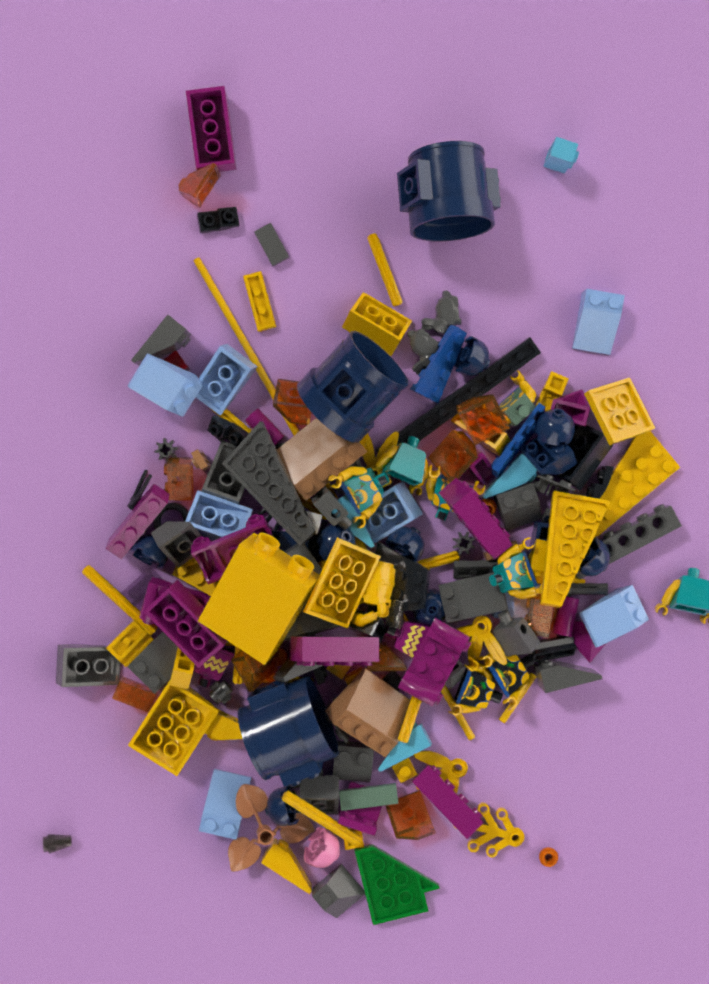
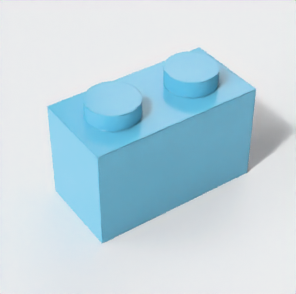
M556 137L549 147L543 167L565 174L568 168L571 169L577 161L579 151H576L578 144Z

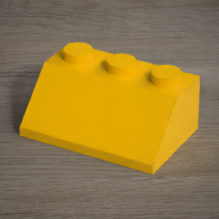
M363 292L349 311L342 328L349 333L351 331L362 333L392 356L412 320Z

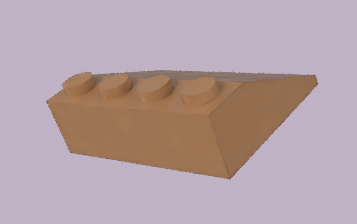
M317 418L277 449L294 487L306 501L330 482L328 480L329 476H338L340 472L344 471L367 452L360 442L354 443L341 438L329 430Z
M364 667L325 711L334 725L386 757L399 742L398 736L411 699Z

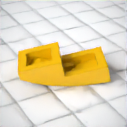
M551 371L535 407L538 403H541L545 406V411L550 410L553 399L562 396L569 378Z

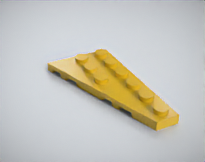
M651 431L633 438L627 451L614 468L610 482L600 499L611 502L594 537H598L680 468Z
M553 491L541 605L558 608L562 606L611 501Z

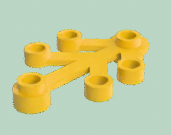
M481 802L478 805L477 809L483 815L488 825L482 824L476 830L485 834L468 841L467 847L470 852H477L479 846L497 836L503 839L494 845H487L485 849L487 855L491 858L495 857L499 850L508 845L517 847L523 843V831L518 827H513L505 808H498L496 816L503 822L506 830L498 828L489 812L490 808L487 803ZM486 806L487 810L482 812L480 808ZM504 811L505 815L500 817L499 812ZM518 835V839L512 840V836ZM472 843L477 844L475 848H470ZM490 848L495 849L493 853L488 852Z

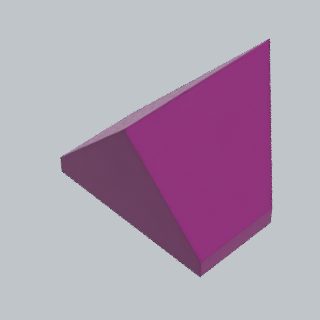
M582 389L553 399L550 410L562 409L572 417L575 426H586L591 407Z
M479 452L452 479L457 478L459 481L474 484L476 481H479L478 485L487 486L495 476L492 474L491 463L482 452Z
M575 621L572 634L574 644L590 663L606 644L595 647L584 622Z

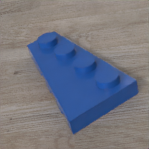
M454 325L449 326L438 344L439 349L436 353H432L429 358V365L425 370L422 369L418 375L420 379L417 384L411 386L410 390L432 402L439 403L467 335L465 331Z
M538 403L522 427L516 432L512 441L504 447L501 456L497 457L491 464L492 474L495 477H500L519 453L520 448L534 434L537 420L545 412V406L541 403Z

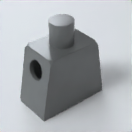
M326 486L311 498L313 505L333 526L339 524L343 530H346L353 523L347 517L349 514L347 509ZM334 509L338 510L335 514L331 513Z
M508 610L498 614L500 622L493 632L505 655L512 656L532 653L540 644V641L525 618H512Z

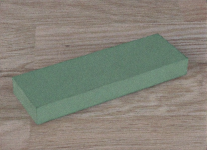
M396 783L339 790L341 811L398 804Z

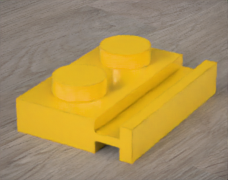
M133 620L106 649L127 667L154 639Z

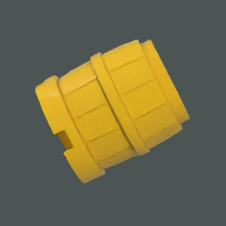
M378 562L360 603L374 606L385 603L390 608L392 601L390 598L395 585L396 569H394V564Z

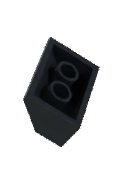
M588 425L575 426L573 439L567 444L573 450L577 464L563 474H555L563 481L571 483L572 487L581 491L613 447V445L609 446L604 433Z

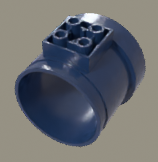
M445 141L423 146L409 155L408 166L397 173L400 212H408L410 234L412 237L424 241H455L484 234L495 226L494 211L501 207L498 170L486 167L484 160L485 151L481 145L468 141Z
M351 331L347 338L332 351L318 368H312L297 384V390L304 404L323 425L341 438L357 443L374 427V420L408 386V379L399 365L378 344L360 332Z
M309 676L293 682L290 680L286 682L273 681L253 689L247 698L249 705L239 707L238 723L245 748L256 771L264 780H269L273 776H280L284 787L288 785L293 787L301 783V780L305 778L313 779L319 776L323 762L339 755L333 725L324 716L326 706L316 685Z

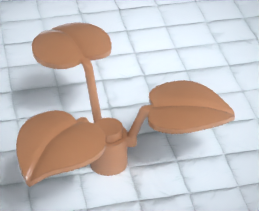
M243 784L236 795V809L243 818H250L253 814L255 815L259 825L256 831L258 839L250 841L247 837L242 836L230 843L228 848L230 870L232 872L240 871L253 865L259 859L261 853L259 845L255 843H261L262 845L270 844L279 829L281 838L285 842L297 843L314 832L312 823L304 814L296 813V819L299 818L296 825H277L272 831L270 826L262 824L257 813L262 812L267 806L268 798L266 793L257 786Z

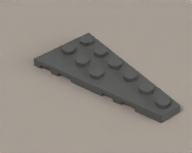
M260 421L222 464L300 546H303L316 531L264 423Z

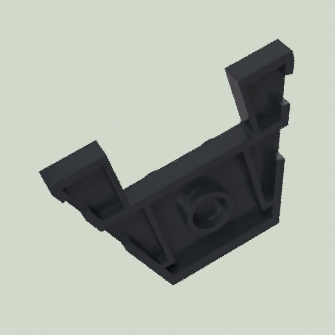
M377 543L375 554L381 556L379 561L393 563L394 569H396L389 614L425 608L431 570L403 556L398 551L387 547L385 544ZM368 604L367 613L371 611L377 612V606Z

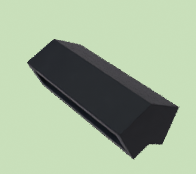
M554 637L539 640L540 644L527 656L532 663L573 656L577 647L574 644L573 637Z

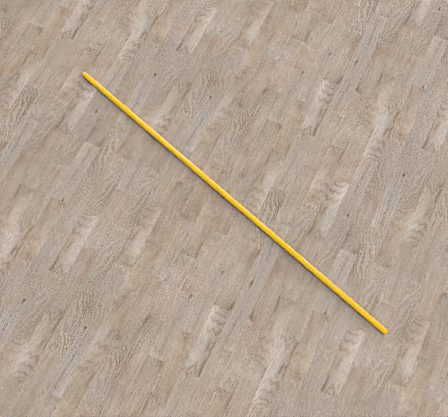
M200 257L194 259L193 262L252 363L258 366L256 371L293 436L299 432L298 427ZM330 483L326 484L325 486L338 499ZM354 536L356 545L367 549L364 542ZM404 612L396 613L401 623L403 620L409 621ZM444 685L441 693L447 704L449 705L450 702L456 703L448 688ZM460 713L458 716H455L468 740L474 739L475 735L463 714Z

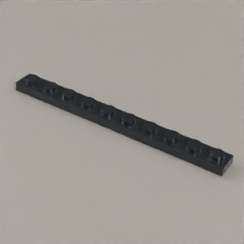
M531 337L525 339L488 366L487 369H484L398 432L397 445L407 443L409 436L416 437L421 441L539 355L541 352ZM381 444L379 447L375 449L377 454L383 444Z

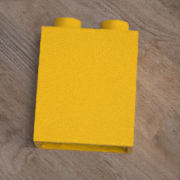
M253 533L239 544L198 622L265 665L283 643L311 595L319 574L313 571L314 565L307 558L301 555H293L291 557L280 550V543L273 536L266 533H259L258 535Z

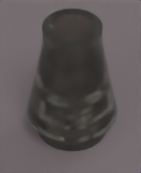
M393 599L389 615L385 618V626L401 629V625H404L403 601Z
M48 834V836L43 837L44 853L49 852L51 854L61 849L72 847L71 835Z

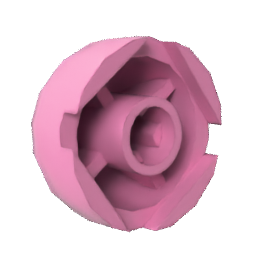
M322 827L316 828L308 838L311 841L309 847L305 846L304 861L313 867L325 868L338 859L340 855L339 840L330 830Z

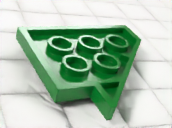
M373 844L354 849L373 925L429 911L424 893L440 889L439 883Z

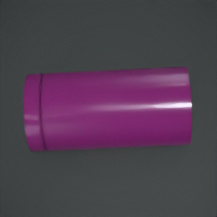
M257 408L246 418L245 422L253 430L262 421L276 446L285 435Z
M566 596L562 606L557 610L553 633L572 637L580 599Z

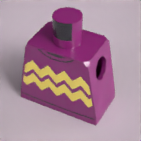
M403 620L400 627L389 624L386 635L395 638L393 646L414 659L430 626Z
M223 646L201 667L198 668L195 665L194 672L201 674L198 685L208 688L211 679L219 681L234 657L235 651Z

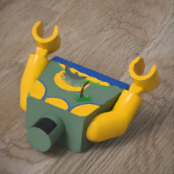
M517 370L518 377L513 378L510 375L511 380L516 385H519V387L492 411H489L485 402H480L483 407L482 409L475 407L480 417L486 416L497 427L516 426L535 409L533 403L535 402L536 392L525 381L524 376L519 370Z

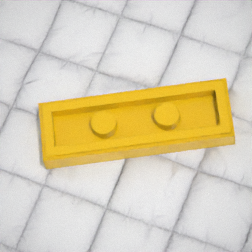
M262 271L244 275L243 279L258 332L276 328Z

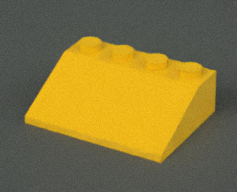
M337 537L303 612L348 628L381 556Z
M169 680L128 746L170 773L178 776L218 714L219 709L190 686L188 689L169 685Z

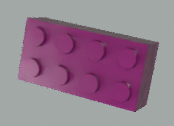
M225 86L186 90L195 165L198 174L237 170Z
M455 478L439 492L440 496L478 544L494 560L513 545L508 539L510 537L509 533L504 528H501L498 519L493 514L491 515L488 506L478 498V493L465 481L461 482Z
M178 579L143 611L198 668L228 642L198 622L205 607Z
M291 637L290 661H297V665L315 666V662L316 665L334 666V662L335 665L372 666V662H379V637Z

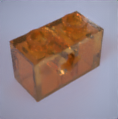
M169 457L167 464H164V475H167L168 481L165 482V491L170 494L168 500L192 501L194 477L191 458Z
M122 676L112 699L149 713L156 693L154 694L146 685Z

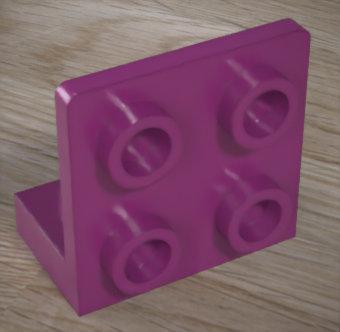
M350 781L348 789L367 786ZM382 806L345 811L340 809L338 824L375 836L377 820Z

